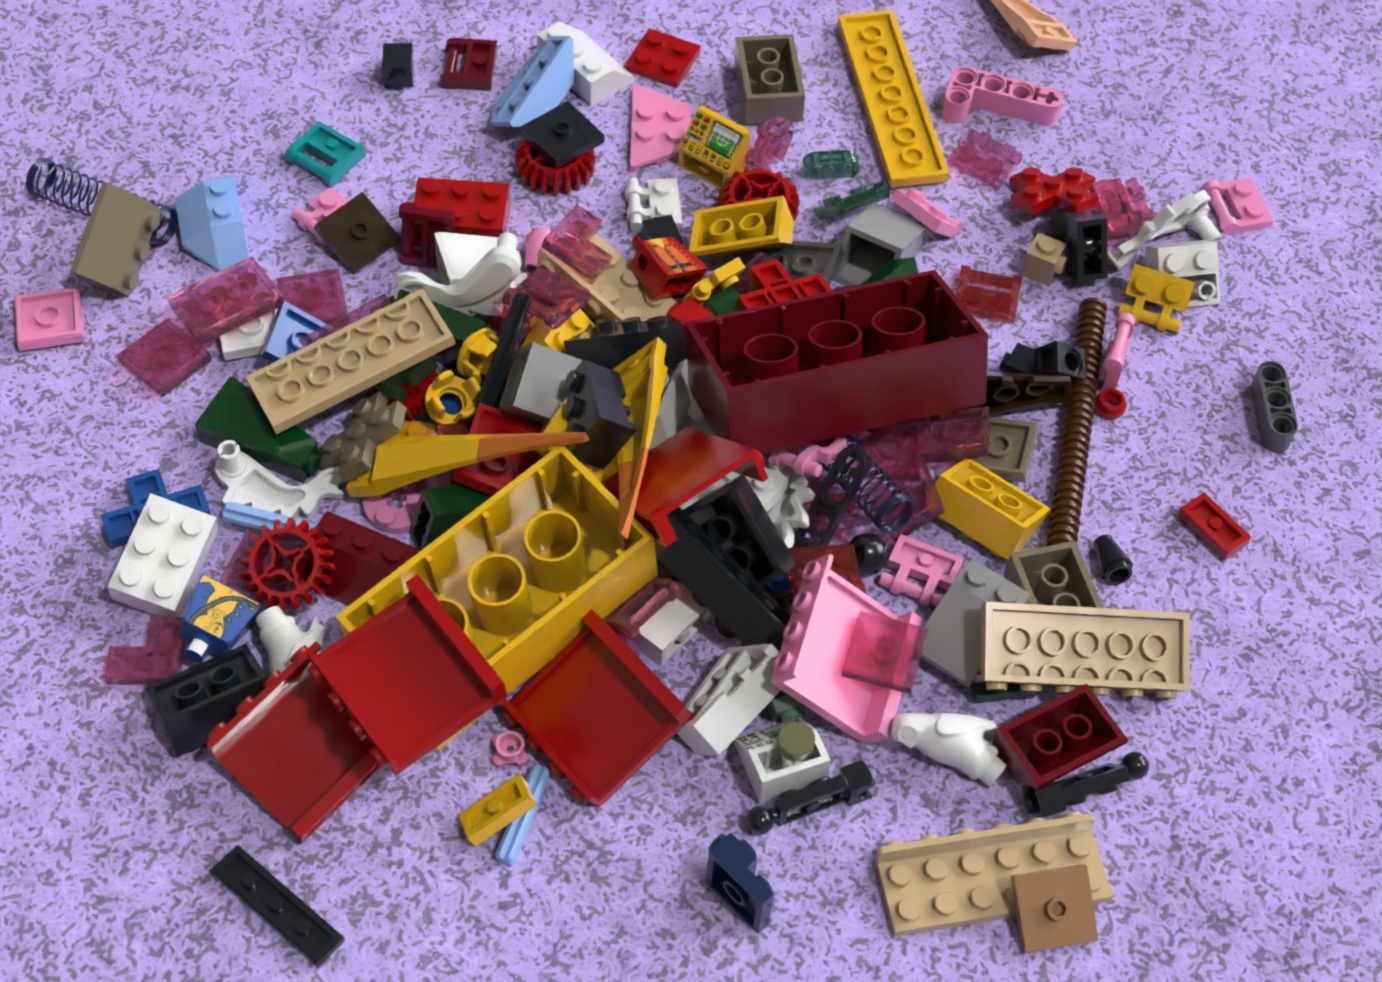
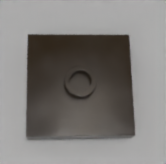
M363 192L314 226L316 232L353 275L385 254L402 240Z

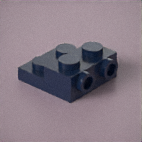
M731 832L727 836L721 834L708 848L706 883L759 934L769 925L774 896L772 888L765 878L760 875L755 876L757 857L753 847L743 839L739 841Z

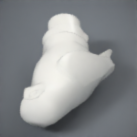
M280 606L270 607L256 617L255 621L260 628L259 639L263 642L268 653L270 675L277 670L282 673L292 664L290 658L303 645L309 648L317 641L322 649L325 626L317 622V616L313 617L307 632L301 631L299 626L295 624L294 617L286 616L283 610L280 609Z
M901 713L896 716L892 723V740L901 742L909 748L915 747L924 756H928L938 763L957 768L972 780L980 779L988 787L996 781L1007 766L1004 761L996 756L998 754L997 748L991 746L986 741L994 740L998 728L994 720L951 713Z

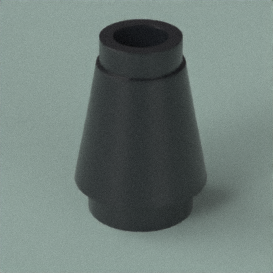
M1105 534L1097 537L1093 545L1101 578L1107 580L1111 585L1126 582L1132 576V561L1113 540L1111 535Z

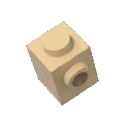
M1037 233L1026 253L1021 276L1050 287L1056 274L1061 275L1066 266L1068 257L1064 256L1067 243Z

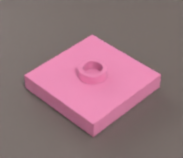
M79 286L14 296L16 335L19 351L85 342L82 299Z

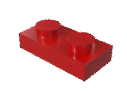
M1205 492L1179 510L1178 516L1223 560L1228 559L1247 546L1251 540V536Z

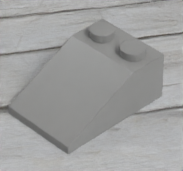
M972 558L952 582L919 633L913 653L970 688L975 681V675H980L982 603L1029 604L1031 594Z

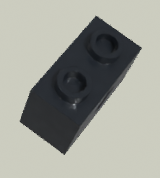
M1095 210L1064 213L1065 243H1067L1065 257H1068L1065 266L1066 273L1077 282L1108 278L1107 218Z

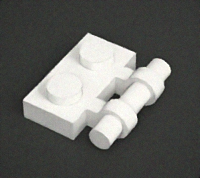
M629 178L627 180V187L624 193L629 207L626 210V216L632 230H641L643 220L670 214L678 230L682 229L678 178L648 179V188H641L637 178ZM649 201V208H643L640 202Z

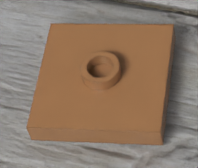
M1086 864L1011 875L1023 952L1028 953L1099 941Z

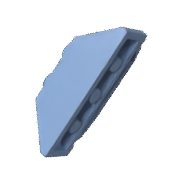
M550 36L544 42L545 46L538 49L522 65L492 108L490 123L493 126L520 127L557 107L566 98L568 90L574 83L573 39L571 36Z
M235 176L203 180L175 198L181 241L185 250L202 262L212 266V269L218 272L250 267Z

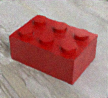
M418 177L413 203L418 207L456 212L455 233L499 237L500 234L506 233L511 208L510 184ZM414 221V246L422 247V222Z

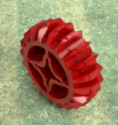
M523 137V140L518 143L516 149L515 165L519 178H522L524 186L530 185L533 192L541 188L543 195L549 190H553L555 196L558 195L559 190H564L569 195L571 187L579 191L581 184L588 185V180L590 177H593L595 171L596 155H594V149L577 157L574 163L570 161L556 169Z
M758 166L755 170L751 171L745 167L743 173L735 171L732 177H726L724 185H721L719 190L718 207L784 195L794 221L798 216L800 199L799 194H797L796 185H792L790 177L783 178L781 171L772 173L770 167L763 171ZM739 197H742V198H743L742 201L737 202V199H738Z
M288 518L284 528L279 519H274V530L271 531L264 524L261 525V531L264 534L261 538L255 534L250 535V539L255 542L253 548L244 546L243 551L249 554L250 557L240 560V565L249 568V570L244 571L240 576L244 581H251L245 587L246 591L250 594L257 592L254 600L260 604L266 601V608L277 606L279 603L280 609L287 613L290 604H292L294 610L301 611L302 600L312 606L315 604V600L311 596L314 592L321 597L326 594L320 588L322 582L327 585L332 584L333 580L325 575V572L335 571L336 566L326 561L332 559L335 553L331 549H325L330 541L326 537L319 538L321 530L317 527L309 530V523L302 520L297 526L293 518ZM299 539L307 542L308 545L302 549L298 547L294 550H286L280 541ZM270 550L272 553V561L270 565L264 569L265 573L262 574L263 561L267 552ZM282 555L294 562L290 563L293 566L291 571L294 576L283 568L281 569V567H285L283 565L285 560ZM313 557V569L306 581L303 576V570L311 562L310 558ZM282 580H289L296 589L288 592H277L271 590L267 585L273 581L278 583Z

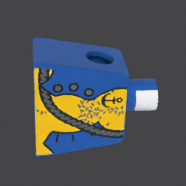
M202 573L179 632V637L189 642L183 651L184 656L194 663H202L208 653L218 656L232 650L255 623L262 604Z

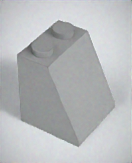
M875 203L871 204L846 226L841 242L844 255L832 281L844 286L860 285L890 260L914 256L916 258L921 250L928 227Z
M535 342L515 351L498 409L534 424L545 426L567 397V390L564 384L568 373L571 370H575L582 360Z

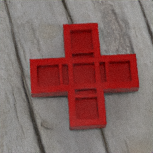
M1028 167L1010 176L1009 187L1019 191L1011 195L1010 206L1030 215H1035L1053 206L1070 212L1086 211L1097 207L1098 195L1088 191L1095 188V176L1083 172L1081 168L1071 167L1060 174L1050 176L1041 172L1038 168Z
M774 259L749 267L748 277L758 290L738 295L736 306L741 311L831 292L833 290L820 273L792 280L778 259Z

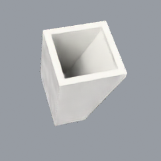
M447 232L434 233L437 269L441 284L449 285L460 281L489 250L497 247V239L499 237ZM521 270L514 280L518 287L529 283L527 273H521Z

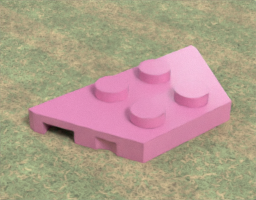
M633 84L630 172H638L640 167L651 163L659 165L667 162L669 159L679 158V146L691 122V105L641 85Z

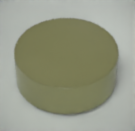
M791 722L780 730L778 749L784 757L793 761H800L812 754L815 745V734L808 725L801 722Z

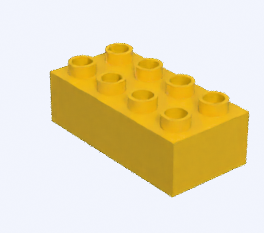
M564 445L557 446L335 617L343 636H346L409 593L405 582L418 574L503 680L507 695H509L554 659L588 626L582 618L591 609L604 619L658 575L654 536L633 516L628 539H625L619 533L620 502ZM475 719L470 724L465 726L463 729L455 733L453 736H451L446 741L441 743L435 749L439 751L442 747H444L447 743H449L452 739H454L457 735H459L477 719Z

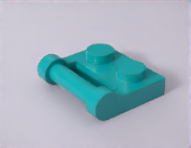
M318 121L288 147L284 159L293 165L297 163L321 177L325 184L333 188L341 181L344 174L366 156L364 146ZM308 150L332 164V166L327 168L304 153Z

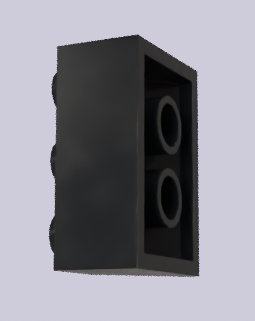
M744 475L734 478L683 509L761 587L786 574L796 564L791 552Z
M244 644L146 686L145 690L175 754L179 756L186 752H193L210 740L208 738L209 733L219 723L224 721L228 724L237 715L235 710L242 701L249 696L255 698L265 689L263 683L268 677L248 646Z

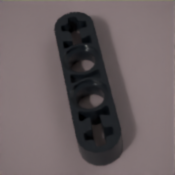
M853 446L846 447L837 455L807 511L809 527L798 528L795 533L794 544L790 552L796 561V566L804 568L811 560H816L823 556L869 470L870 459L863 450ZM858 454L856 460L860 463L858 469L852 467L847 474L850 467L846 463L847 458H855ZM838 473L847 474V477L852 478L851 484L847 480L837 477ZM840 483L845 488V495L841 501L832 502L829 498V490L832 485ZM824 513L829 519V525L823 532H816L813 528V519L816 515ZM808 532L811 536L821 538L819 543L811 541L808 547V551L812 553L809 559L803 558L800 561L801 554L798 552L800 546L806 548L811 540L805 537L806 533Z

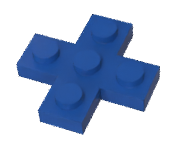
M156 469L126 478L134 505L101 514V518L112 549L128 543L150 493L209 515L211 513L201 484L167 494L160 470Z

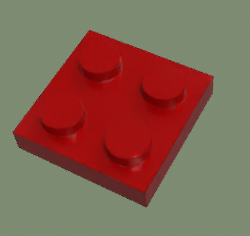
M649 28L626 61L625 69L630 73L678 88L699 56L701 45Z

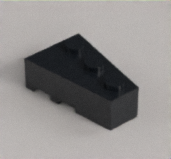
M666 316L652 317L647 321H641L640 317H630L623 319L621 322H616L613 317L604 318L596 321L595 327L564 341L567 355L581 360L584 359L609 369L615 368L656 337H659L667 345L664 364L668 368L687 359L681 320H667Z
M583 359L575 370H571L568 373L564 384L567 390V402L564 408V414L567 416L565 432H586L589 441L569 444L567 449L579 462L604 470L635 434L637 428L635 424L630 423L628 420L632 412L630 406L624 405L622 400L625 398L626 392L620 373Z

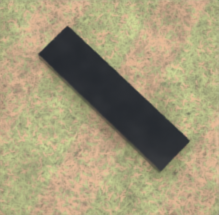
M239 845L232 849L210 870L211 875L316 968L325 962L345 942L343 935Z

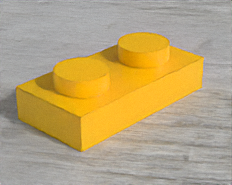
M518 773L458 815L467 839L476 847L537 804L527 781Z

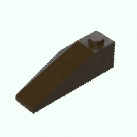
M987 371L986 403L963 408L955 417L942 419L943 424L972 420L973 415L989 417L1071 401L1070 376Z

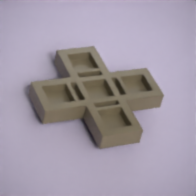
M380 392L369 398L360 399L352 409L353 416L350 427L338 435H331L324 442L320 465L324 469L339 466L337 475L346 482L370 470L377 445L402 431L407 408L398 400L387 406L388 399Z

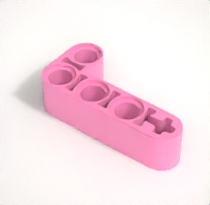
M959 67L952 73L946 89L942 116L947 122L953 124L962 123L967 119L969 111L973 107L1042 126H1052L1059 119L1063 96L1059 91L1052 88L970 67Z

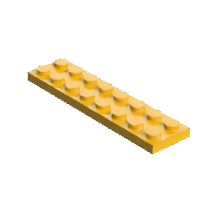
M886 10L838 15L837 25L890 188L948 182L950 173L894 11Z

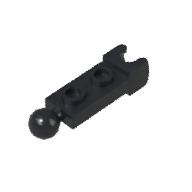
M1129 752L1123 756L1120 764L1107 763L1073 776L1053 781L1039 789L1024 785L1022 786V792L1029 814L1040 812L1041 817L1060 813L1067 810L1066 805L1071 806L1085 802L1087 795L1095 792L1097 794L1111 793L1118 789V784L1130 779H1142L1149 771V761L1142 753Z
M863 760L856 761L840 767L839 775L835 777H821L809 787L798 791L790 789L783 792L775 799L773 808L769 809L762 805L754 806L746 815L747 828L754 834L764 835L773 828L775 822L780 827L845 801L850 807L872 798L868 789L875 786V781Z

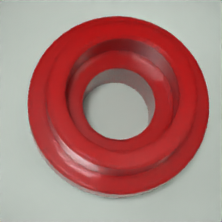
M1107 388L1096 396L1094 404L1096 412L1108 419L1121 417L1127 407L1123 393L1114 388Z

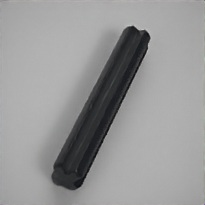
M517 292L515 294L497 348L475 404L476 410L480 402L491 407L495 405L533 300L526 293Z

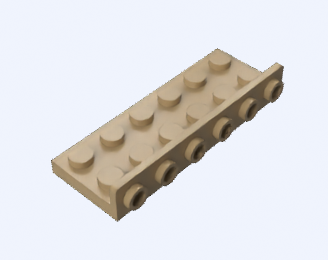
M588 225L580 228L552 250L545 246L539 249L536 268L544 278L550 279L561 289L567 298H572L584 309L590 318L597 321L610 317L615 318L616 322H621L623 319L630 317H640L641 321H647L652 317L666 316L668 310L677 303L672 297L654 300L630 268L631 262Z
M422 288L245 377L275 433L278 434L455 345L456 342L449 328Z
M983 602L981 613V674L975 675V683H986V690L997 691L1007 690V684L1020 685L1021 692H1042V686L1054 687V693L1067 694L1087 684L1095 695H1110V689L1122 690V696L1143 697V691H1154L1155 698L1175 699L1177 698V692L1190 691V613Z
M1071 812L1061 818L1051 820L1034 818L1025 824L1013 826L1008 823H1001L987 830L975 831L973 829H964L956 832L954 835L943 837L931 834L921 837L917 841L905 843L901 840H893L878 847L874 862L893 936L897 937L1017 917L1011 875L1079 864L1087 865L1093 904L1111 902L1113 894L1092 831L1095 823L1093 813L1081 815L1079 812Z

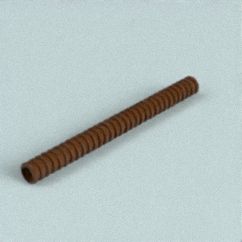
M1095 297L1086 298L1079 304L1074 346L1085 349L1086 380L1071 385V401H1066L1063 432L1061 434L1057 474L1055 477L1056 482L1053 492L1054 497L1052 500L1053 506L1051 508L1052 514L1050 516L1046 546L1075 541L1077 544L1107 312V304Z

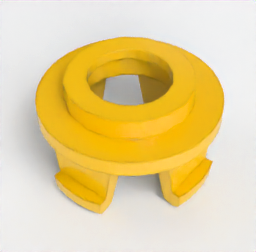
M482 328L472 333L459 349L457 360L458 372L465 377H474L479 384L482 382L480 373L487 374L492 360L491 356L497 348L499 341L493 330Z
M452 370L444 371L435 378L436 380L430 384L426 391V410L435 422L444 427H463L474 418L476 412L475 404L481 387L474 377L465 380L454 376ZM453 394L457 396L462 403L461 411L456 415L446 413L443 404L439 400L442 395Z

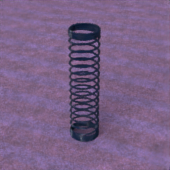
M43 157L37 159L31 165L26 176V188L29 194L48 200L51 203H56L58 206H64L66 209L81 213L84 216L91 215L89 205L98 196V184L104 182L102 180L97 181L95 177L89 178L84 173L81 175L79 171H72L70 167L64 168L62 164L56 165L54 161ZM48 164V174L45 183L39 190L40 175ZM57 167H61L62 170L57 174ZM39 170V173H38L37 179H36V190H37V192H35V191H34V188H33L34 179H35V176H36L37 171ZM65 170H69L70 173L65 178ZM63 173L60 185L56 190V192H58L61 189V198L56 200V184L60 175ZM76 173L78 177L73 183V174ZM71 176L70 184H69V186H68V189H67V191L64 193L65 185H66V183H67L69 177ZM81 177H86L87 180L83 183V185H82V187H81V183H82V178H81ZM79 180V184H78V188H77V190H76V193H75L74 196L72 197L74 187H75L77 181ZM90 180H94L95 183L89 191ZM87 184L86 192L83 198L81 199L82 191L85 185ZM53 185V194L48 196L47 191ZM95 188L94 196H93L92 200H91L90 203H89L91 193H92L93 189ZM70 191L69 201L65 203L64 196ZM78 195V204L73 206L72 199ZM87 196L86 207L81 209L80 203ZM150 200V202L156 205L154 200ZM159 203L156 206L161 207V222L157 229L153 231L150 242L162 246L174 235L178 224V215L174 208ZM169 211L170 222L164 235L157 239V231L160 230L165 214Z
M849 434L844 435V437H847V441L849 438L851 442H847V445L852 444L853 447L856 445L857 448L866 453L863 448H860L858 442H854L852 436H849ZM858 454L848 462L850 466L856 461ZM868 455L870 467L867 473L873 470L876 471L872 478L859 487V495L854 496L853 501L858 504L867 517H870V520L881 532H896L904 527L912 518L915 503L907 494H903L902 489L897 487V484L890 480L889 475L884 474V470L878 467L876 461H872L871 456ZM818 462L827 472H829L830 466L833 464L826 465ZM841 473L839 478H847V475L843 476ZM877 477H881L880 482L870 492L861 495L866 486ZM888 483L885 490L878 497L867 502L870 495L879 486ZM840 484V487L845 491L844 486ZM894 490L889 499L881 506L873 509L876 502L885 493ZM866 497L865 502H860V498ZM906 501L904 509L896 517L887 522H881L883 516L895 510L900 502ZM873 503L871 509L866 508L867 504ZM877 510L876 515L874 516L872 514V511ZM903 514V516H902L898 521H896L895 523H893V524H891V525H889V526H885V527H884V526H881V525L889 524V523L895 521L896 519H898V518Z

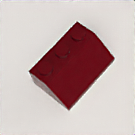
M326 511L316 526L321 530L319 538L326 537L330 541L325 549H331L335 553V556L326 562L333 563L336 566L335 571L325 572V575L333 580L332 584L327 585L322 582L320 588L325 591L326 594L324 596L347 606L418 553V548L329 511ZM313 557L310 558L311 562L303 570V576L306 581L313 569Z
M1085 684L998 727L992 746H995L998 750L996 756L1007 764L1005 770L1011 778L1039 789L1127 744L1128 738L1090 687Z

